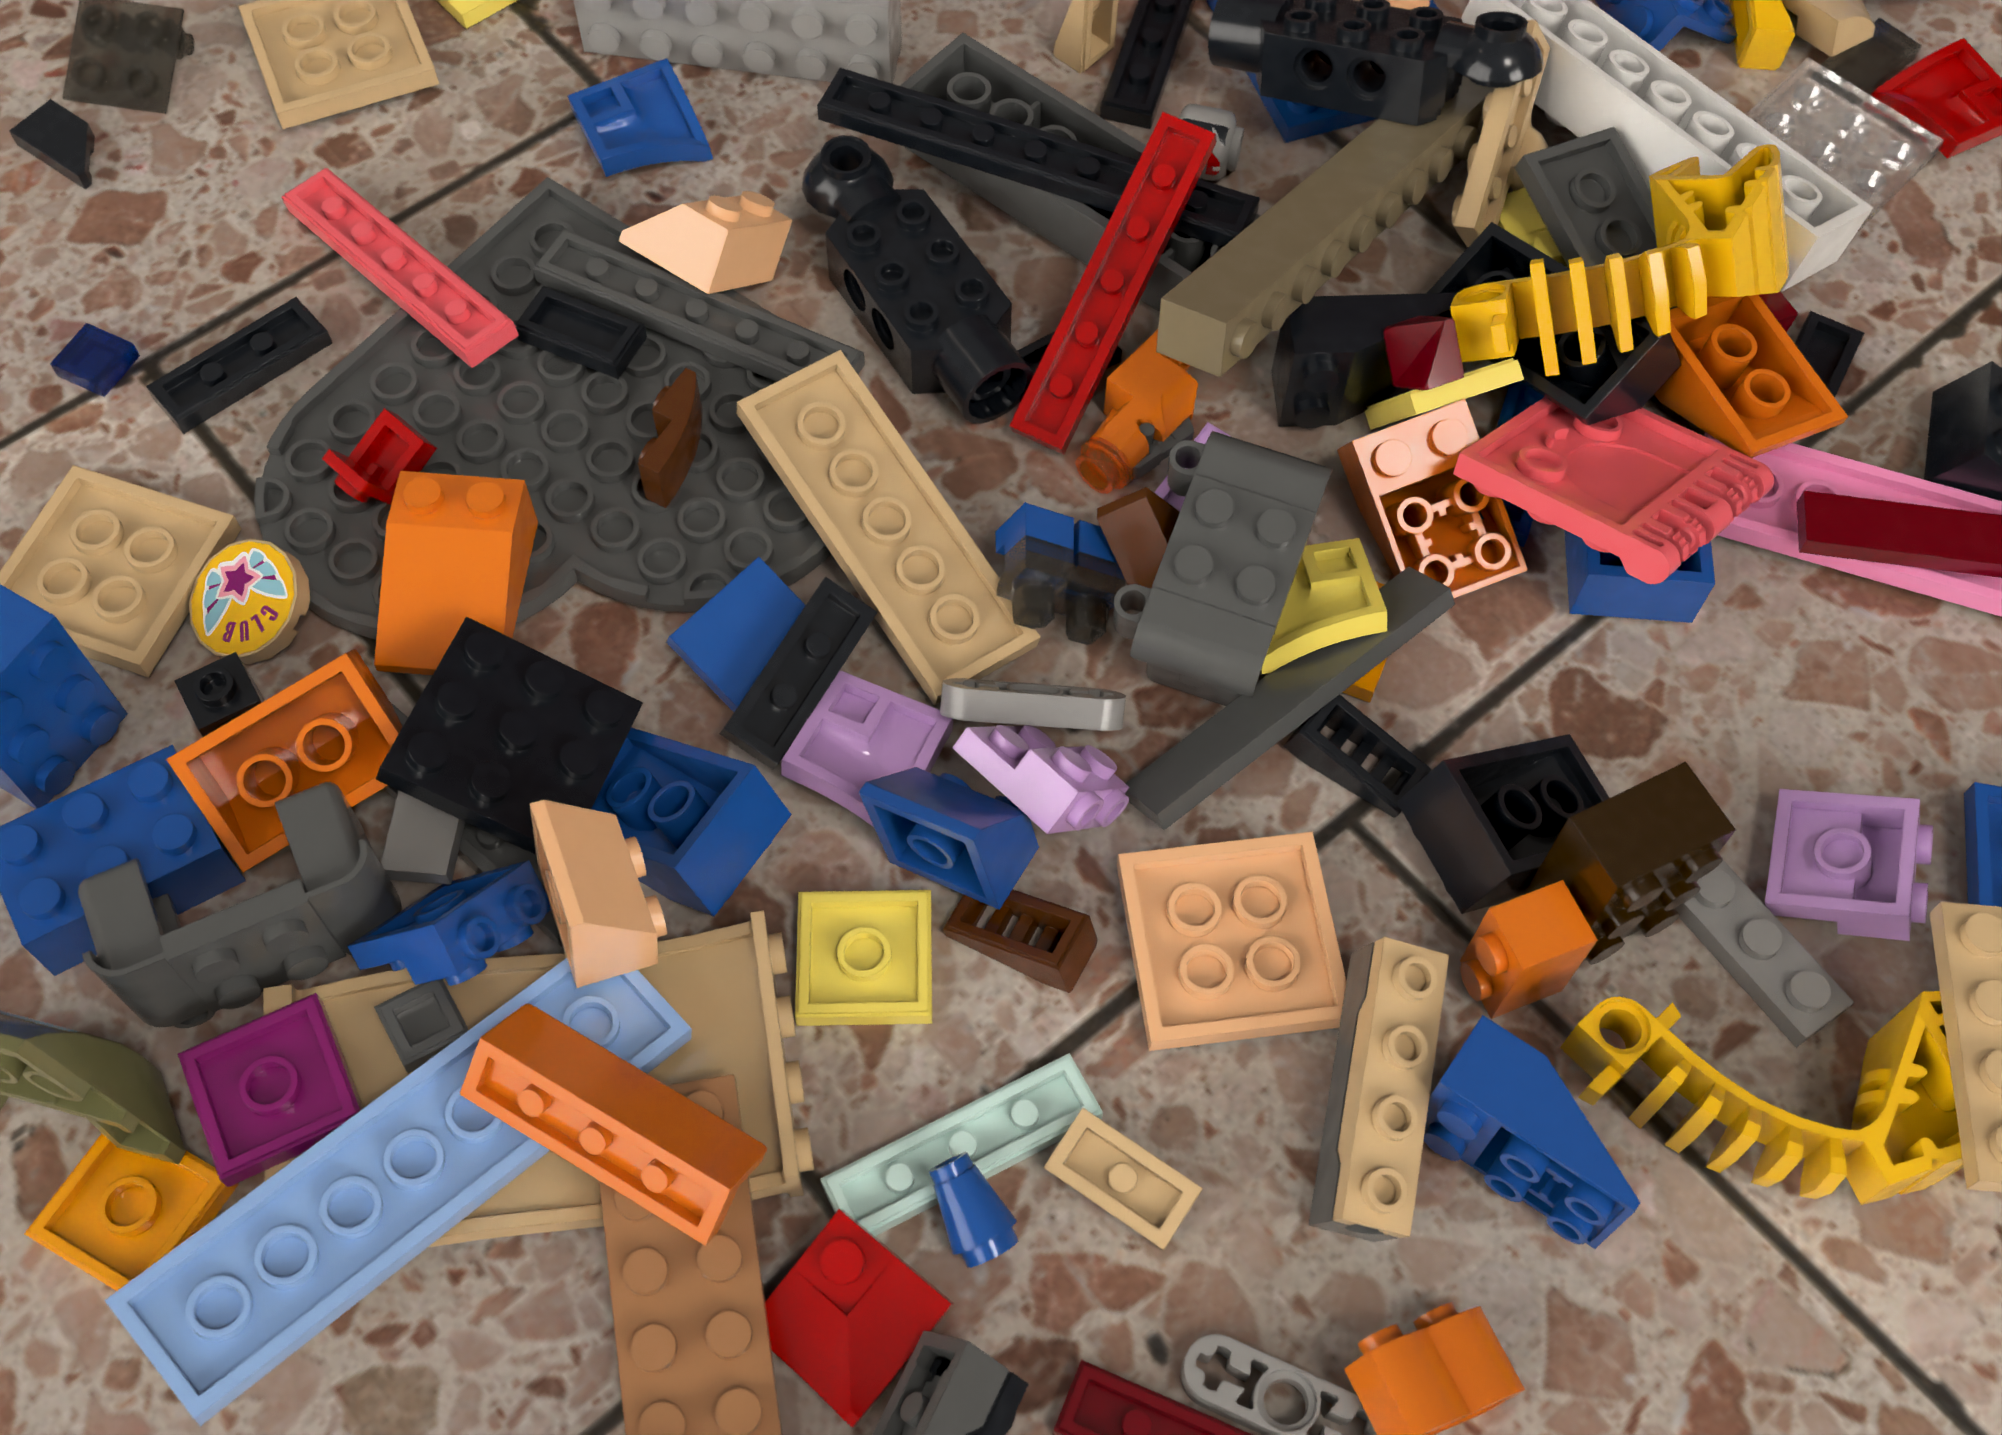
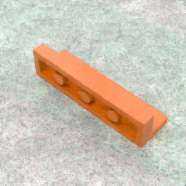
M524 1004L480 1037L460 1091V1095L705 1246L720 1230L738 1187L762 1162L767 1151V1147L763 1143L531 1004Z

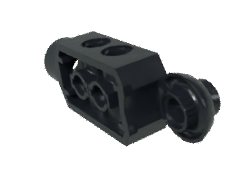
M1218 0L1213 11L1208 36V53L1211 63L1214 66L1255 73L1260 96L1415 126L1437 119V116L1441 114V108L1444 107V103L1459 92L1463 76L1469 78V80L1477 85L1489 88H1504L1515 85L1520 81L1534 78L1542 72L1544 65L1541 49L1527 32L1528 21L1519 14L1504 11L1487 12L1479 15L1476 18L1475 25L1463 23L1461 18L1444 16L1443 12L1437 8L1417 7L1409 10L1392 7L1387 0Z
M849 135L830 139L824 144L821 151L813 157L805 169L802 182V191L807 202L819 213L836 218L825 233L830 281L912 394L947 393L964 418L971 423H986L1003 416L1022 400L1033 378L1031 368L1011 343L1012 303L924 189H894V178L888 164L862 139Z

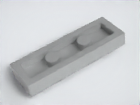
M1724 860L1714 870L1698 879L1697 883L1701 887L1700 891L1676 908L1680 914L1679 918L1796 1048L1855 1003Z

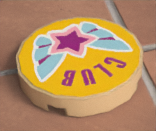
M246 539L227 545L208 560L196 577L190 596V624L199 643L221 658L236 652L245 664L271 659L289 646L299 632L294 630V627L298 623L300 614L306 617L310 604L309 578L297 558L272 542Z

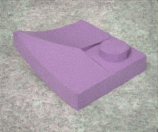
M840 670L782 758L781 776L824 795L873 826L859 795V791L865 782L914 767L931 772L952 732L954 719L941 715L939 709Z

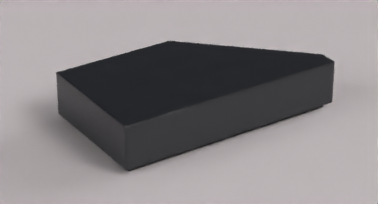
M50 99L9 130L18 146L85 190L92 185L89 165L90 155L94 153L95 136L89 124Z

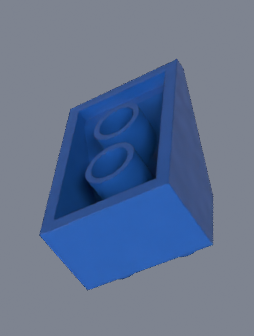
M632 727L591 810L616 814L624 839L633 836L637 838L646 867V876L638 878L641 883L671 901L713 917L731 897L734 890L792 815L755 765Z

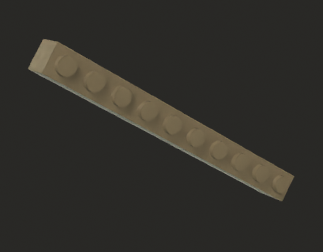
M1463 76L1459 92L1444 103V107L1441 108V114L1434 121L1415 126L1378 118L1161 298L1156 352L1218 377L1223 376L1241 358H1248L1261 340L1271 331L1279 330L1291 313L1301 304L1309 303L1321 286L1331 277L1336 278L1344 266L1359 252L1364 253L1381 232L1386 228H1392L1401 214L1411 205H1417L1424 194L1437 182H1443L1449 171L1461 160L1465 161L1468 159L1470 148L1474 143H1478L1483 128V105L1485 98L1489 92L1494 91V87L1489 88L1477 85L1469 80V78Z

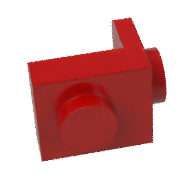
M384 408L349 457L329 448L322 457V460L339 474L334 480L335 484L356 500L366 503L370 497H373L391 505L400 471L420 472L437 450V447L398 414Z

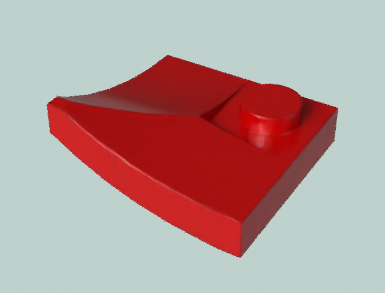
M1965 38L1933 52L1904 69L1875 89L1865 102L1870 108L1891 115L1913 128L1932 143L1947 159L2002 135V78Z
M839 1209L765 1301L772 1351L852 1428L859 1423L908 1363L923 1331L932 1332L954 1304L843 1209Z

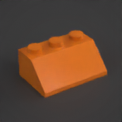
M354 649L339 656L166 760L244 873L289 845L275 807L276 801L318 784L331 782L341 789L352 808L387 787L388 785L376 780L382 762L402 729V724L386 694L358 651Z

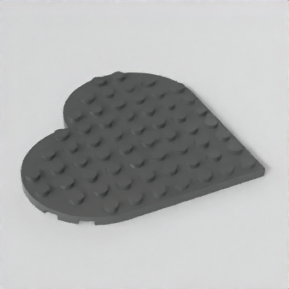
M549 177L542 181L447 266L514 322V325L542 286L556 290L537 282L533 267L563 229L668 271L619 242L621 232L629 228L628 225ZM733 289L719 292L773 314ZM400 308L292 406L268 442L267 448L270 455L262 477L256 478L255 518L260 526L263 541L276 544L300 561L309 578L310 604L308 608L333 625L375 640L377 636L386 522L391 505L373 497H370L366 503H363L344 492L334 482L339 474L324 462L322 457L329 448L349 457L384 408L398 414L437 447V450L420 472L525 480L538 519V526L516 624L549 606L578 581L602 595L637 607L670 612H697L757 557H760L787 586H790L821 565L831 553L736 414L738 401L776 381L645 327L646 340L619 379L521 342L517 338L471 368L406 311ZM688 368L696 372L702 404L700 441L685 480L667 508H664L646 499L638 461L646 443L652 438H658L652 414L653 404L657 395L665 386H671L683 370Z

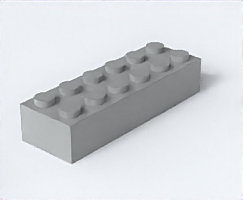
M573 0L584 52L656 61L667 58L672 63L827 82L833 80L839 68H844L893 84L902 47L901 0Z

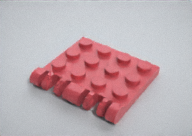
M1546 397L1460 452L1453 472L1454 475L1472 483L1480 493L1490 497L1502 498L1526 510L1534 520L1548 525H1556L1582 538L1584 543L1590 548L1618 556L1627 574L1648 584L1663 582L1678 569L1682 562L1698 551L1699 547L1708 544L1727 528L1735 517L1750 507V504L1757 502L1766 495L1774 484L1773 473L1767 465L1644 408L1587 425Z

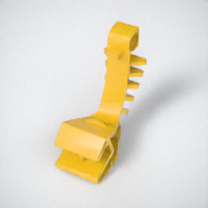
M1768 144L1755 147L1724 175H1700L1698 157L1685 159L1649 175L1657 248L1624 259L1619 253L1606 255L1604 264L1584 267L1582 257L1568 259L1569 271L1546 274L1543 258L1530 261L1531 277L1483 283L1459 291L1454 296L1450 308L1452 318L1455 321L1462 363L1512 357L1515 355L1519 339L1540 337L1545 375H1560L1555 342L1556 334L1578 331L1582 365L1597 362L1593 328L1611 324L1617 348L1623 353L1634 350L1631 319L1645 316L1652 332L1659 337L1671 333L1670 308L1677 306L1687 316L1697 319L1707 315V296L1741 297L1778 293L1786 283L1790 270L1780 151L1777 146Z
M1922 991L1868 1040L1857 1099L1853 1109L1851 1130L1835 1128L1791 1114L1757 1098L1726 1078L1696 1055L1670 1031L1681 1017L1673 1002L1655 1018L1647 1009L1632 999L1620 996L1607 998L1597 1004L1575 1026L1560 1047L1594 1079L1578 1097L1592 1106L1640 1060L1662 1079L1628 1117L1639 1129L1649 1121L1675 1091L1694 1104L1664 1144L1677 1153H1680L1691 1144L1714 1119L1726 1125V1130L1707 1162L1706 1168L1721 1173L1735 1163L1756 1141L1764 1144L1765 1147L1751 1180L1753 1184L1769 1187L1783 1180L1803 1157L1800 1197L1818 1199L1829 1195L1846 1177L1860 1204L1864 1205L1891 1198L1897 1193L1902 1195L1924 1190L1964 1167L1940 991ZM1600 1029H1610L1619 1034L1624 1040L1626 1049L1616 1048L1607 1043L1602 1037Z

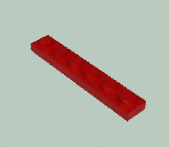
M1162 112L1009 425L1012 432L1063 455L1065 454L1217 143L1216 133Z

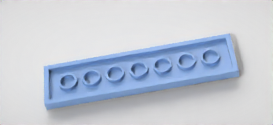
M567 958L104 1300L199 1426L206 1423L550 1151L460 1095L481 1036L524 1004H531L646 1074L691 1040L692 1028L639 970L576 988Z

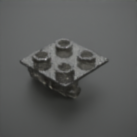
M79 0L62 99L167 114L176 59H182L184 55H192L195 47L193 35L185 33L182 28L184 10L122 0Z

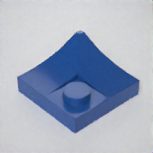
M667 58L567 95L572 111L606 177L651 164L674 161L706 162L713 159L709 143L696 114Z

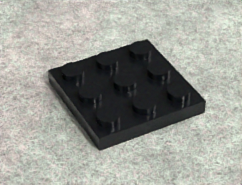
M466 616L382 762L376 780L536 855L530 803L548 800L591 809L643 702Z

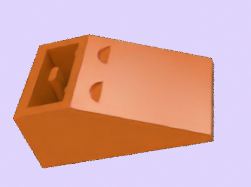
M1465 399L1358 438L1337 449L1356 504L1394 577L1410 566L1449 587L1453 598L1528 571L1502 498L1484 495L1477 491L1472 483L1453 474L1459 453L1480 440ZM1479 511L1481 512L1484 519H1481Z

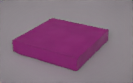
M317 993L178 1053L219 1179L227 1187L304 1153L363 1109L326 1008Z

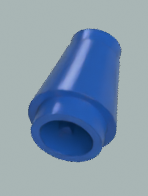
M967 1152L955 1155L928 1171L934 1182L933 1187L952 1254H961L967 1268L990 1261L1018 1243L1019 1240L1012 1227L1017 1222L1016 1218L978 1167L972 1163Z

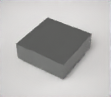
M443 979L419 984L374 1007L407 1074L419 1068L469 1031Z

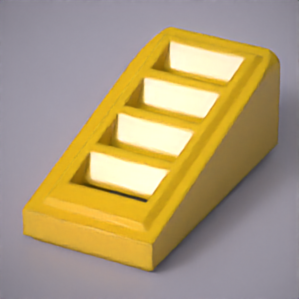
M1729 0L1730 9L1733 13L1732 25L1738 35L1734 39L1739 68L1777 70L1781 66L1795 37L1793 24L1782 1Z

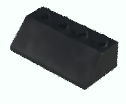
M1491 222L1427 293H1458L1473 285L1531 277L1530 261L1535 259H1544L1546 274L1569 271L1570 269ZM1645 316L1631 319L1634 350L1623 353L1617 348L1611 324L1593 328L1597 362L1582 365L1578 331L1556 334L1555 342L1560 375H1545L1540 337L1519 339L1515 355L1512 357L1488 359L1494 364L1510 358L1518 359L1524 378L1521 382L1587 425L1641 409L1681 366L1671 334L1668 333L1657 337L1652 332Z

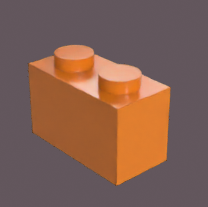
M1561 880L1490 907L1460 959L1461 978L1469 995L1475 1001H1482L1490 1018L1493 1019L1563 991L1598 940L1565 882Z

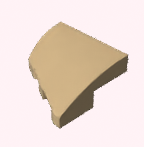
M1781 0L1786 9L1798 16L1795 34L1830 57L1838 55L1872 38L1874 35L1875 25L1862 0Z

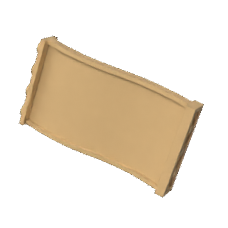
M763 910L751 912V920L748 922L695 935L657 941L658 964L639 969V972L692 1029L691 1040L650 1071L648 1075L665 1085H672L734 1074L737 1082L743 1132L767 1147L762 1162L749 1175L752 1200L782 1193H788L790 1197L804 1195L801 1172L814 1170L808 1127L795 1129L792 1104L803 1103L805 1098L799 1060L786 1062L783 1038L796 1037L790 995L777 997L775 975L787 973L782 933L769 934ZM565 953L486 958V969L471 979L453 986H449L445 978L443 981L470 1030L567 957ZM407 968L399 971L392 970L354 977L304 990H297L292 984L263 988V1016L314 993L318 994L326 1008L363 1108L409 1075L374 1008L417 986L414 984ZM549 1151L429 1247L490 1238L604 1226L599 1180L554 1152ZM300 1155L265 1170V1181Z

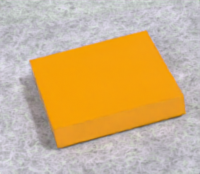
M101 1134L24 1235L115 1291H118L211 1222L239 1184L227 1187L220 1181L215 1167L188 1151L185 1152L178 1165L117 1148L104 1134Z

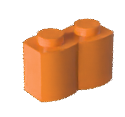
M1452 1302L1441 1305L1414 1320L1413 1323L1417 1329L1416 1331L1403 1335L1398 1324H1394L1364 1338L1358 1343L1363 1355L1344 1368L1377 1435H1436L1502 1405L1525 1390L1481 1307H1474L1458 1313Z

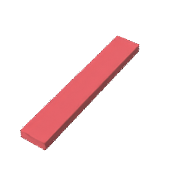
M324 168L282 196L288 211L471 368L519 336L514 322L328 168Z

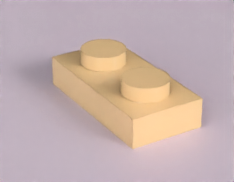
M1083 1107L1043 1167L1163 1250H1165L1203 1190L1202 1187Z

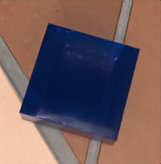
M86 323L53 359L50 365L58 377L105 397L140 357V354L132 342Z

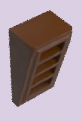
M1012 889L1001 909L994 911L985 929L976 927L988 905L963 894L943 928L947 937L1045 985L1067 993L1073 990L1097 946L1098 939L1090 915ZM1012 916L1018 917L1019 919L1009 937L1002 936ZM1037 927L1043 929L1036 945H1028Z

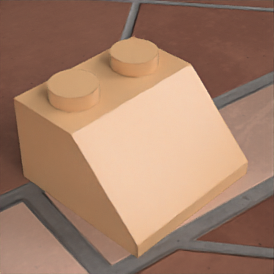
M743 191L740 196L726 198L710 196L705 201L678 205L623 230L619 242L703 292L712 294L772 281L793 219L773 209L775 203L770 198L756 192Z
M548 800L530 803L538 870L576 988L658 964L657 938L667 935V928L657 896L644 897L638 878L646 876V867L637 838L633 836L624 839L616 814Z

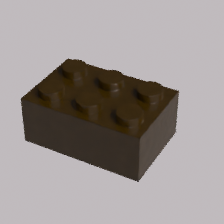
M1684 762L1569 817L1524 894L1561 880L1565 882L1598 940L1586 956L1589 964L1593 965L1605 960L1621 949L1625 944L1622 940L1623 938L1639 930L1642 931L1645 937H1649L1674 923L1680 917L1676 908L1700 891L1701 887L1697 883L1698 879L1714 870L1723 861L1719 852L1736 829L1687 762Z

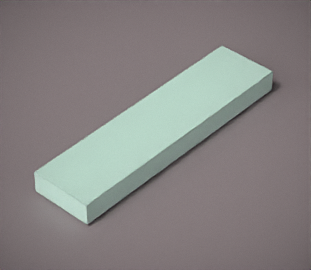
M1068 1053L821 1178V1185L835 1213L839 1209H843L870 1233L877 1236L938 1204L933 1187L934 1182L928 1171L943 1161L960 1153L967 1152L972 1163L988 1179L1061 1141L1082 1107L1101 1120L1103 1111L1072 1056Z

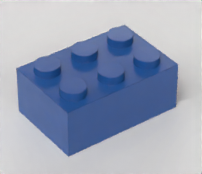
M0 584V788L37 809L48 804L55 795L61 793L69 786L75 772L100 745L105 744L114 736L120 722L128 713L56 616Z
M173 745L0 826V893L22 946L54 976L84 962L82 953L90 950L95 956L97 955L78 895L80 883L90 876L138 858L151 898L154 899L168 893L173 901L177 915L246 881L241 869L166 760L178 752Z

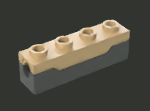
M1383 937L1375 941V943L1368 944L1351 953L1309 1226L1371 1242L1410 1237L1449 960L1448 954L1388 937Z

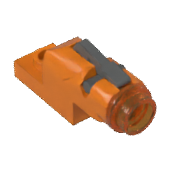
M1158 329L1107 377L1103 412L1107 417L1098 430L1081 446V455L1076 459V468L1079 475L1097 492L1108 494L1113 489L1124 488L1134 479L1141 478L1157 467L1162 460L1169 456L1172 447L1176 443L1193 439L1194 427L1191 420L1194 413L1198 383L1186 372L1190 365L1156 352Z

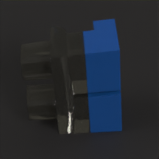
M1025 502L995 531L996 553L1005 556V572L998 582L996 596L1011 600L1013 622L1016 625L1030 629L1044 628L1055 619L1056 613L1066 616V635L1069 640L1085 645L1093 644L1107 632L1109 611L1114 607V597L1118 590L1125 586V578L1106 537L1098 525L1078 520L1074 524L1073 517Z

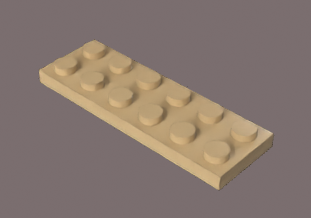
M841 350L737 402L736 414L864 603L878 612L874 618L934 706L941 702L943 680L952 678L980 680L1037 647L1041 638Z

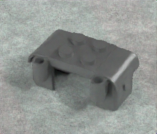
M1215 431L1210 433L1206 445L1192 440H1183L1172 447L1169 453L1167 482L1169 488L1175 494L1183 496L1185 499L1152 588L1129 584L1120 588L1114 597L1113 623L1115 630L1122 637L1133 639L1130 656L1147 663L1146 673L1151 681L1224 706L1230 704L1240 695L1253 697L1266 654L1284 609L1328 480L1332 475V468ZM1128 610H1137V611H1139L1140 613H1138V614H1129V613H1127L1126 611H1128Z
M324 782L275 802L276 810L302 881L300 878L183 927H181L175 906L168 893L154 899L151 898L138 858L84 879L78 887V895L98 956L97 958L90 950L82 953L86 965L146 1024L154 1027L175 1026L177 1028H191L207 1022L220 1009H235L252 1003L261 995L263 988L275 987L289 980H304L314 977L323 972L329 963L345 957V953L352 955L347 946L401 911V900L397 890L374 854L360 821L336 784Z

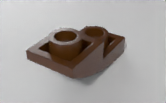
M688 368L683 370L671 386H665L657 395L653 404L652 414L658 438H652L646 443L638 461L646 499L664 508H667L685 480L700 441L702 404L696 372Z

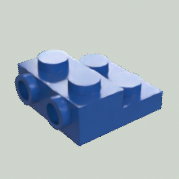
M527 860L453 880L451 884H442L347 947L359 970L390 964L393 971L407 968L415 985L445 978L448 985L453 986L467 981L485 970L487 967L485 958L493 956L496 952L510 949L531 937L534 931L530 925L541 922L551 908L546 892L532 864Z

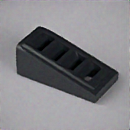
M1340 694L1298 726L1283 746L1308 766L1393 818L1402 811L1397 801L1431 771L1429 766ZM1324 726L1335 731L1329 740L1320 733ZM1347 739L1357 745L1350 756L1341 750ZM1372 754L1379 761L1369 773L1361 765L1367 756ZM1391 767H1393L1402 774L1392 788L1389 789L1381 781Z

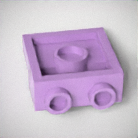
M997 725L967 727L952 747L1046 834L1079 831L1100 826L1106 827L1123 812L1129 802V797L1125 793L1130 787L1114 774L1117 766L1105 753L1090 745L1085 747L1060 746L1056 748L1054 742L1034 726Z
M1779 789L1765 906L1774 916L1837 922L1838 934L1910 941L1911 922L1925 924L1927 916L1928 883L1915 882L1916 864L1931 865L1933 825L1920 824V799Z

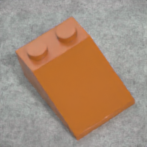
M1759 295L1741 297L1707 296V315L1697 319L1687 316L1678 307L1670 309V334L1681 366L1654 395L1659 402L1727 447L1753 458L1843 424L1848 418L1846 412Z
M400 471L386 522L374 666L377 671L433 675L466 616L513 638L538 526V519L525 480Z

